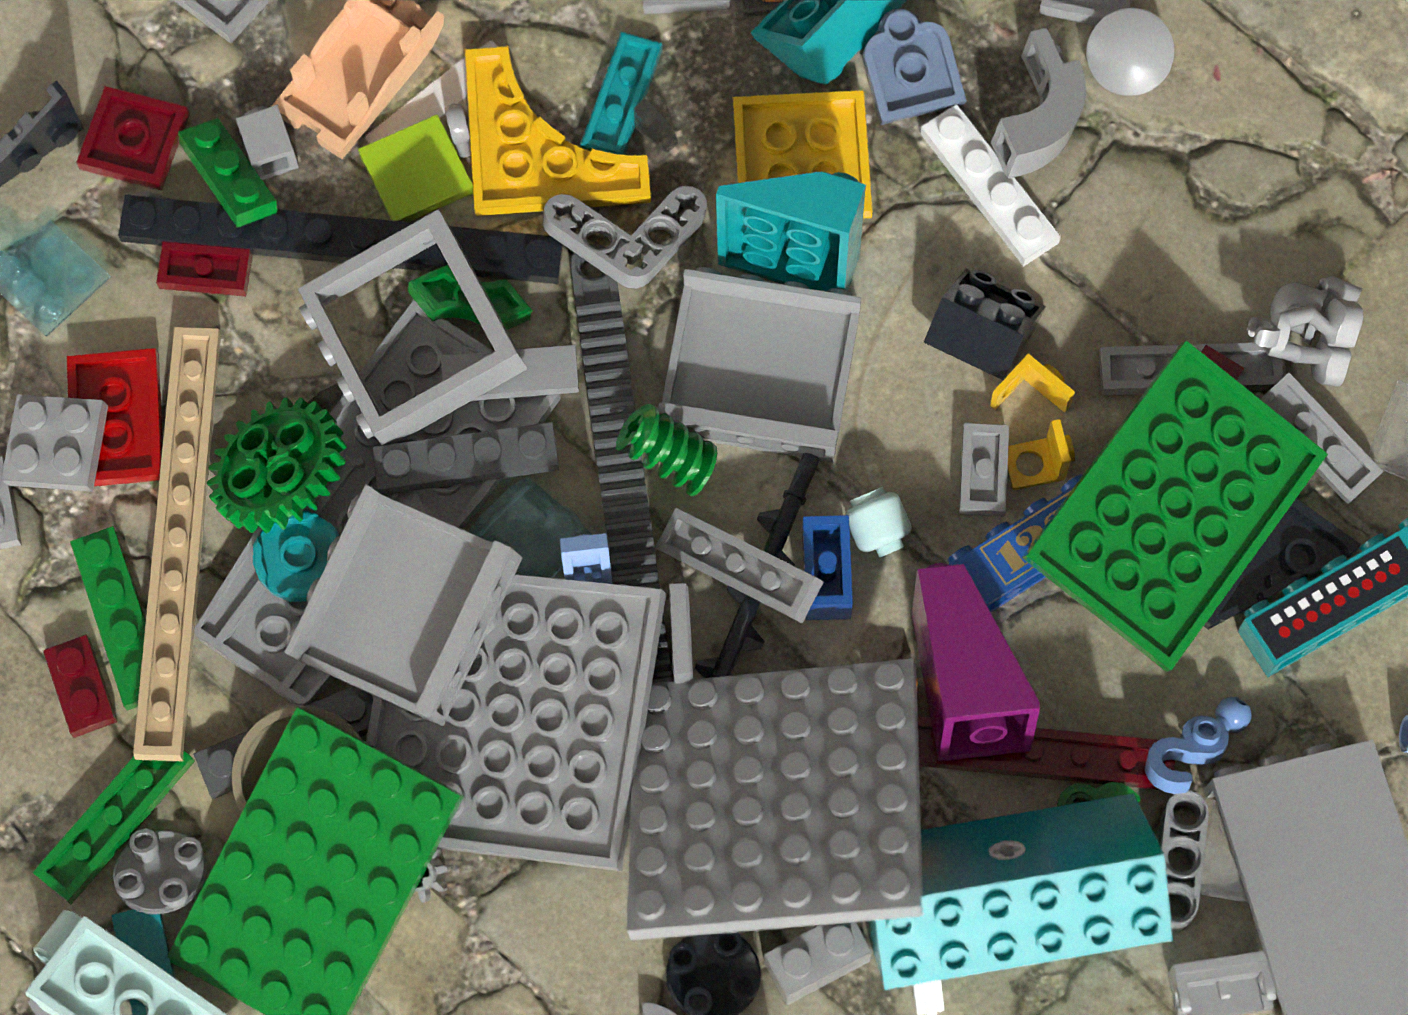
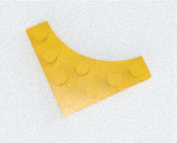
M508 46L465 50L474 209L476 216L544 211L547 201L553 196L560 194L573 196L588 207L651 203L647 155H620L595 149L588 151L568 142L563 134L552 128L541 117L538 118L525 101L513 73Z

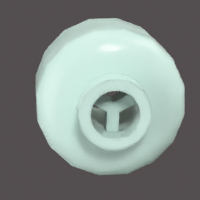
M883 487L850 501L852 508L846 512V515H849L850 531L860 551L870 552L876 550L880 558L904 547L901 538L910 533L912 525L898 494L894 492L885 493Z

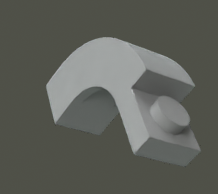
M1047 28L1031 31L1021 55L1037 89L1041 105L1026 113L1001 118L991 140L993 149L1007 179L1036 171L1055 159L1068 143L1084 107L1086 82L1079 60L1063 63L1062 50L1057 43L1053 42Z

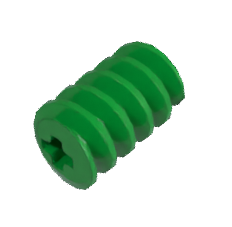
M645 404L631 414L623 424L616 441V449L618 451L625 448L629 443L631 444L628 457L631 460H637L645 452L643 467L647 470L652 469L660 462L657 475L660 478H666L675 471L672 477V485L676 488L681 487L689 480L686 493L691 497L697 495L708 482L718 455L717 446L713 442L703 441L702 437L695 431L688 432V428L683 423H674L673 418L667 413L659 414V409L653 404Z

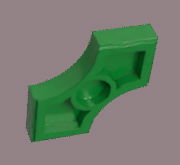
M448 265L409 281L407 292L432 322L443 318H461L481 325ZM508 280L481 282L506 330L530 320L532 309Z

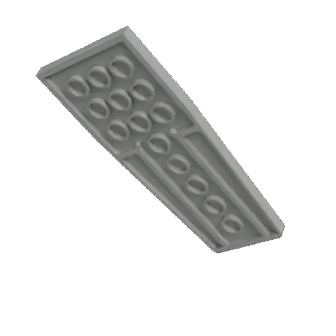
M413 300L359 374L382 416L442 382L440 355L490 352L493 350L444 319L432 322L416 301ZM344 394L330 412L337 421L336 424L343 430L344 434L341 436V439L347 445V448L339 453L345 459V464L333 469L340 476L339 481L327 482L325 487L331 494L330 496L318 495L315 498L318 505L316 511L309 507H305L302 510L315 513L327 522H330L337 529L339 536H341L348 522L347 512L352 500L357 495H361L365 485L377 491L372 447L383 446L375 436L369 439L365 436L355 417L362 412L356 400L349 403ZM560 394L470 401L398 443L544 423L560 401ZM503 478L385 494L383 496L463 529L485 504ZM258 526L197 623L195 634L201 643L295 706H307L318 698L335 677L299 662L284 653L288 646V632L293 623L301 619L308 602L286 601L273 596L261 584L253 565V545L263 531Z

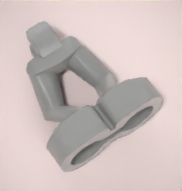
M1333 299L1329 302L1324 316L1309 304L1283 312H1275L1271 320L1252 317L1247 327V334L1254 337L1256 345L1264 347L1263 349L1268 356L1295 363L1310 364L1314 380L1321 385L1339 387L1344 382L1350 364L1351 351L1349 347L1353 348L1355 346L1361 329L1363 310L1356 301ZM1309 323L1321 332V336L1315 348L1300 346L1288 341L1290 329Z

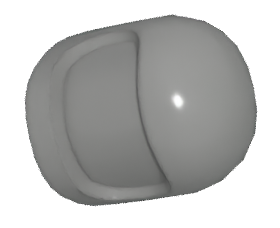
M1335 276L1321 278L1316 288L1299 282H1291L1283 285L1276 292L1271 303L1270 316L1272 318L1275 312H1283L1309 304L1324 316L1329 302L1333 299L1350 300L1358 303L1362 288ZM1309 323L1290 329V331L1300 334L1304 339L1303 343L1311 345L1313 336L1318 332Z

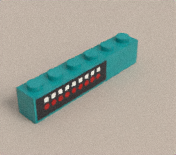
M1408 517L1398 525L1400 531L1387 538L1383 533L1370 538L1359 547L1362 552L1349 560H1347L1345 555H1341L1321 569L1323 575L1310 582L1306 577H1303L1286 587L1282 591L1285 596L1272 604L1267 599L1262 600L1244 612L1246 619L1241 624L1238 633L1267 678L1408 597Z

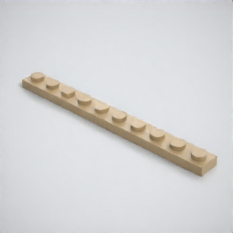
M174 327L133 750L136 760L183 761L221 339L220 331L217 328Z

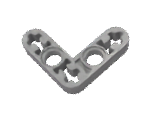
M678 187L664 199L632 235H629L577 198L560 194L553 196L547 201L544 208L543 226L551 237L621 285L628 288L644 287L655 277L701 226L705 218L707 200L705 195L694 187ZM688 205L693 206L694 210L688 209L681 215L679 223L675 220L678 215L679 206L682 208ZM566 213L571 215V220L568 218H563L561 221L555 219L556 214L558 216H563ZM576 228L580 230L578 235L575 234ZM653 230H664L671 235L672 241L663 245L657 244L649 238L648 234ZM593 234H602L610 240L611 244L606 248L597 249L590 246L586 239ZM642 251L646 254L641 268L637 266L632 270L626 268L627 263L631 265L636 263L641 257Z

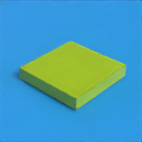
M438 114L358 149L359 156L390 219L393 221H413L474 193L473 185Z

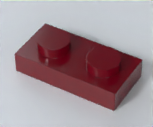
M163 241L156 283L159 289L246 297L253 255L250 249Z
M87 634L43 650L69 732L73 738L117 722L91 641Z

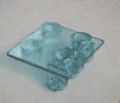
M51 220L15 253L6 254L4 251H0V294L46 337L111 278L103 268Z

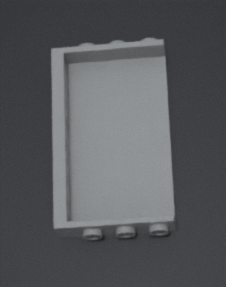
M1374 740L1332 750L1330 744H1320L1304 750L1303 757L1287 760L1285 754H1280L1259 761L1258 768L1242 771L1241 765H1235L1216 771L1214 773L1215 778H1212L1204 788L1205 797L1207 799L1216 796L1283 1014L1408 1015V844Z

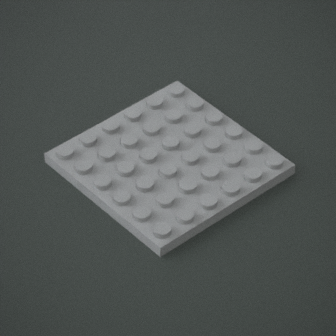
M515 574L443 726L374 696L366 742L465 795L437 848L622 871L631 819L632 780L642 749L641 738L645 730L666 593L662 589Z
M913 658L694 679L691 682L676 684L674 681L652 683L645 730L641 738L642 749L632 780L627 933L630 940L923 916L916 667Z

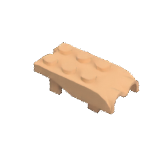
M348 0L344 5V9L321 35L309 57L303 54L291 68L293 80L272 106L278 105L282 119L297 130L302 124H305L317 132L318 144L340 159H343L428 55L439 37L444 24V15L437 11L431 17L414 0Z

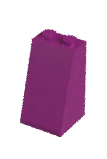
M936 563L926 568L917 569L911 615L938 761L1031 751L1040 711L1039 700L964 564L948 565L946 563Z

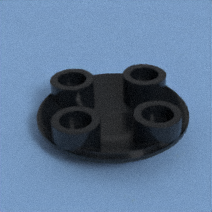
M738 932L686 936L670 951L666 968V982L669 993L677 1006L688 1015H738L754 1000L761 980L758 957L751 945Z

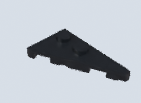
M57 80L46 89L52 99L42 110L26 111L17 121L15 127L0 140V187L21 172L26 173L33 170L44 156L57 147L61 148L70 144L76 138L77 133L84 129L67 92Z
M1296 498L1204 627L1209 630L1256 603L1279 593L1293 582L1303 577L1307 578L1320 571L1335 558L1341 555L1346 557L1358 550L1361 544Z

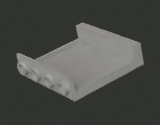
M700 267L695 271L685 269L683 294L662 402L658 404L659 414L667 413L673 418L674 423H683L688 428V432H697L703 441L802 457L803 453H811L817 456L819 460L834 462L860 316L861 297L853 296L851 292L837 288L829 289L827 292L813 290L803 283L794 281L785 282L783 285L765 282L763 278L751 274H744L738 278L722 275L719 271L707 267Z
M365 485L361 495H357L349 506L347 512L348 522L341 536L336 537L329 547L327 553L328 563L321 578H317L310 586L307 594L308 605L301 619L295 621L287 635L288 646L284 653L299 662L443 726L521 563L522 557L509 546L495 540L493 543L383 496L372 487Z

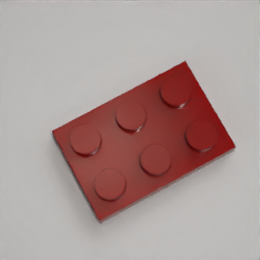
M149 348L67 356L68 398L103 400L108 405L94 487L159 481L163 437L160 367L157 349Z

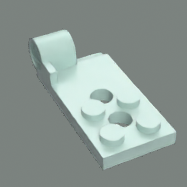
M63 910L34 947V953L46 966L25 994L50 1015H121L120 1005L129 999L141 1001L147 1009V1015H227L85 916L82 918L71 911Z

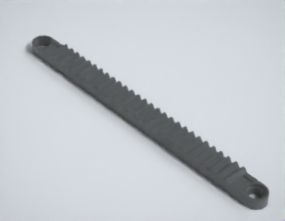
M589 244L597 249L606 248L599 244ZM574 253L571 259V273L613 584L660 589L642 455L637 460H631L628 457L630 443L620 451L616 449V441L623 424L635 412L618 282L605 273L596 278L585 276L581 272V266L586 260ZM664 613L652 683L673 682Z

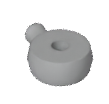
M451 104L446 106L444 110L452 142L457 148L459 159L471 156L468 142L470 141V136L462 105Z

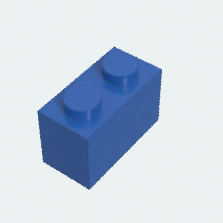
M849 515L803 517V571L823 581L805 617V621L851 619L853 597Z

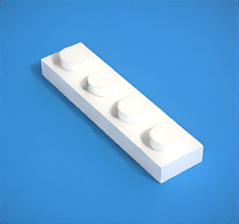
M957 104L921 127L920 135L1023 267L1059 244L1061 236L1014 177L1007 179L997 155Z

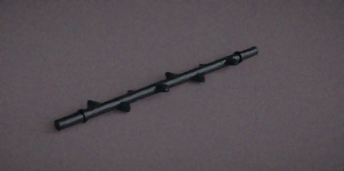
M803 453L789 489L783 493L784 501L781 508L760 512L757 517V521L769 533L763 551L793 566L795 564L782 550L800 507L806 503L805 495L820 461L817 456L811 453ZM730 586L727 587V591L738 603L739 608L719 656L697 661L695 670L703 679L731 676L740 652L761 650L765 642L752 626L761 602Z

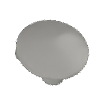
M1138 8L1116 10L1102 18L1091 32L1087 44V62L1092 75L1105 89L1119 95L1135 96L1151 91L1166 78L1174 60L1173 38L1165 23L1151 12Z
M141 829L132 834L129 844L123 849L116 860L113 870L114 886L121 900L134 910L148 914L168 913L188 904L200 892L207 876V860L200 842L195 838L176 831Z

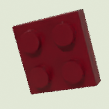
M104 86L76 161L79 170L162 191L179 146L178 132L185 129L190 115L188 108Z

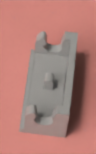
M1264 951L1175 964L1168 972L1176 1015H1242L1272 1010L1274 1008L1273 1000L1276 999V990Z

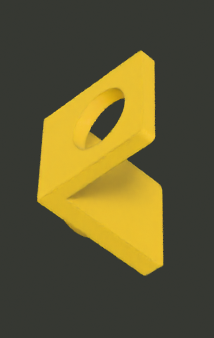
M1027 354L993 391L990 407L996 410L1017 386L1025 380L1059 409L1066 412L1071 407L1075 391L1064 383V377L1056 368L1050 364L1042 365L1030 354Z
M1060 419L1051 420L1046 438L1008 446L1007 471L1012 490L1025 489L1066 479L1070 463L1075 461V452L1070 435H1064ZM1024 453L1036 454L1041 459L1043 468L1037 475H1023L1016 465L1018 457Z

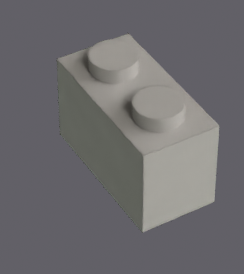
M856 922L822 924L764 954V965L787 1006L870 962L872 951Z

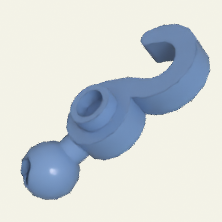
M1227 697L1221 700L1216 707V718L1195 716L1185 723L1180 738H1162L1155 742L1149 749L1145 764L1148 780L1164 792L1173 794L1188 792L1192 782L1191 773L1170 770L1163 762L1165 760H1176L1188 764H1212L1219 761L1227 748L1228 732L1239 733L1245 730L1251 722L1250 706L1238 697Z

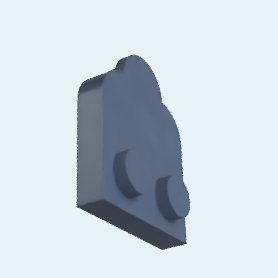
M894 9L886 13L879 24L878 34L869 40L863 52V62L880 125L951 108L956 104L958 106L963 105L966 102L950 38L946 30L934 22L921 23L919 18L907 9Z

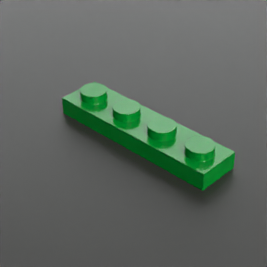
M112 526L72 540L70 543L123 706L128 711L138 707L146 619L117 531Z
M183 751V761L136 760L133 756L32 873L72 905L193 765L195 760L185 751Z

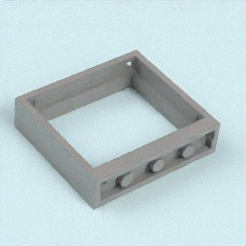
M439 209L298 288L305 302L304 305L299 307L303 318L312 331L316 328L319 329L324 339L317 343L319 349L330 366L338 365L343 376L336 379L342 393L349 403L356 400L362 412L355 416L359 426L368 439L375 436L382 445L398 443L528 369L450 225ZM437 243L495 352L381 416L324 306Z

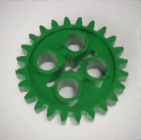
M285 397L278 409L269 401L267 402L265 413L261 415L255 409L251 410V421L246 424L238 420L236 425L239 432L236 435L225 434L223 437L229 444L226 448L215 449L214 453L221 460L208 467L215 475L207 481V485L213 490L209 498L217 505V511L236 528L240 529L244 526L250 533H254L259 526L265 533H269L274 522H276L284 530L288 524V517L294 516L301 522L303 520L302 510L305 507L315 511L318 509L315 501L318 495L330 496V491L325 487L327 482L339 481L340 476L333 469L344 465L346 462L339 454L347 448V445L341 439L344 432L326 409H322L315 401L308 404L303 397H300L295 404Z

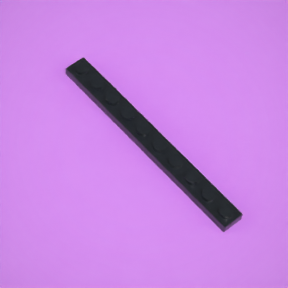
M125 195L118 236L121 242L162 246L163 241L243 248L250 249L252 255L344 263L408 227L413 222L277 209L275 214L237 228L222 205L218 203ZM450 226L477 277L559 285L563 244L553 237ZM437 243L393 268L432 272L445 265L447 266L448 263Z

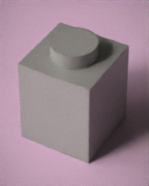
M278 105L269 108L263 106L249 110L245 116L236 118L250 162L262 180L299 168Z

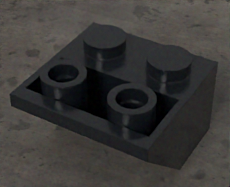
M966 268L942 296L923 343L1004 380L1016 366L1046 306L1037 302L1036 298L1027 291L1021 289L1011 290L997 283L992 275L984 271H971Z

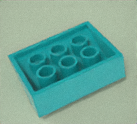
M820 171L719 186L716 193L718 265L781 284L794 281L803 283L813 290L827 292L829 289L837 288L848 291L860 257L866 184L859 183L855 177L846 173L836 172L832 175Z

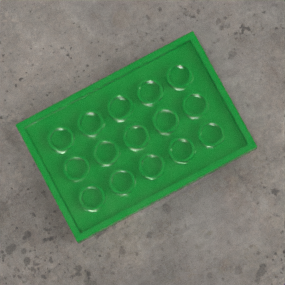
M1186 340L1178 346L1022 558L1164 671H1171L1322 464L1328 453Z
M297 707L172 945L167 958L170 959L171 963L264 1015H351L465 795L302 707Z

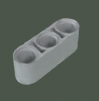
M1191 790L1186 793L1174 794L1168 800L1160 818L1158 843L1165 857L1168 898L1179 899L1186 908V915L1184 917H1170L1172 933L1184 930L1195 917L1199 907L1209 811L1205 799L1200 794ZM1181 806L1189 808L1196 817V823L1187 826L1180 824L1173 816V809ZM1172 852L1185 854L1191 862V869L1186 872L1174 870L1168 862V854Z

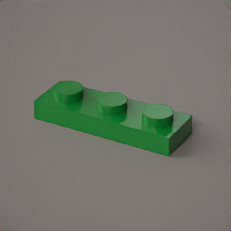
M218 117L178 132L180 146L237 228L277 213L275 197Z

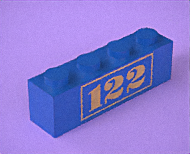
M1083 474L1077 475L1065 483L1060 489L1062 493L1052 500L1047 501L1046 498H1041L1032 503L1024 510L1023 515L1025 517L1012 525L1005 521L994 527L986 534L985 538L987 540L974 549L970 545L964 546L948 558V565L964 564L990 613L1046 578V576L1025 561L1022 556Z

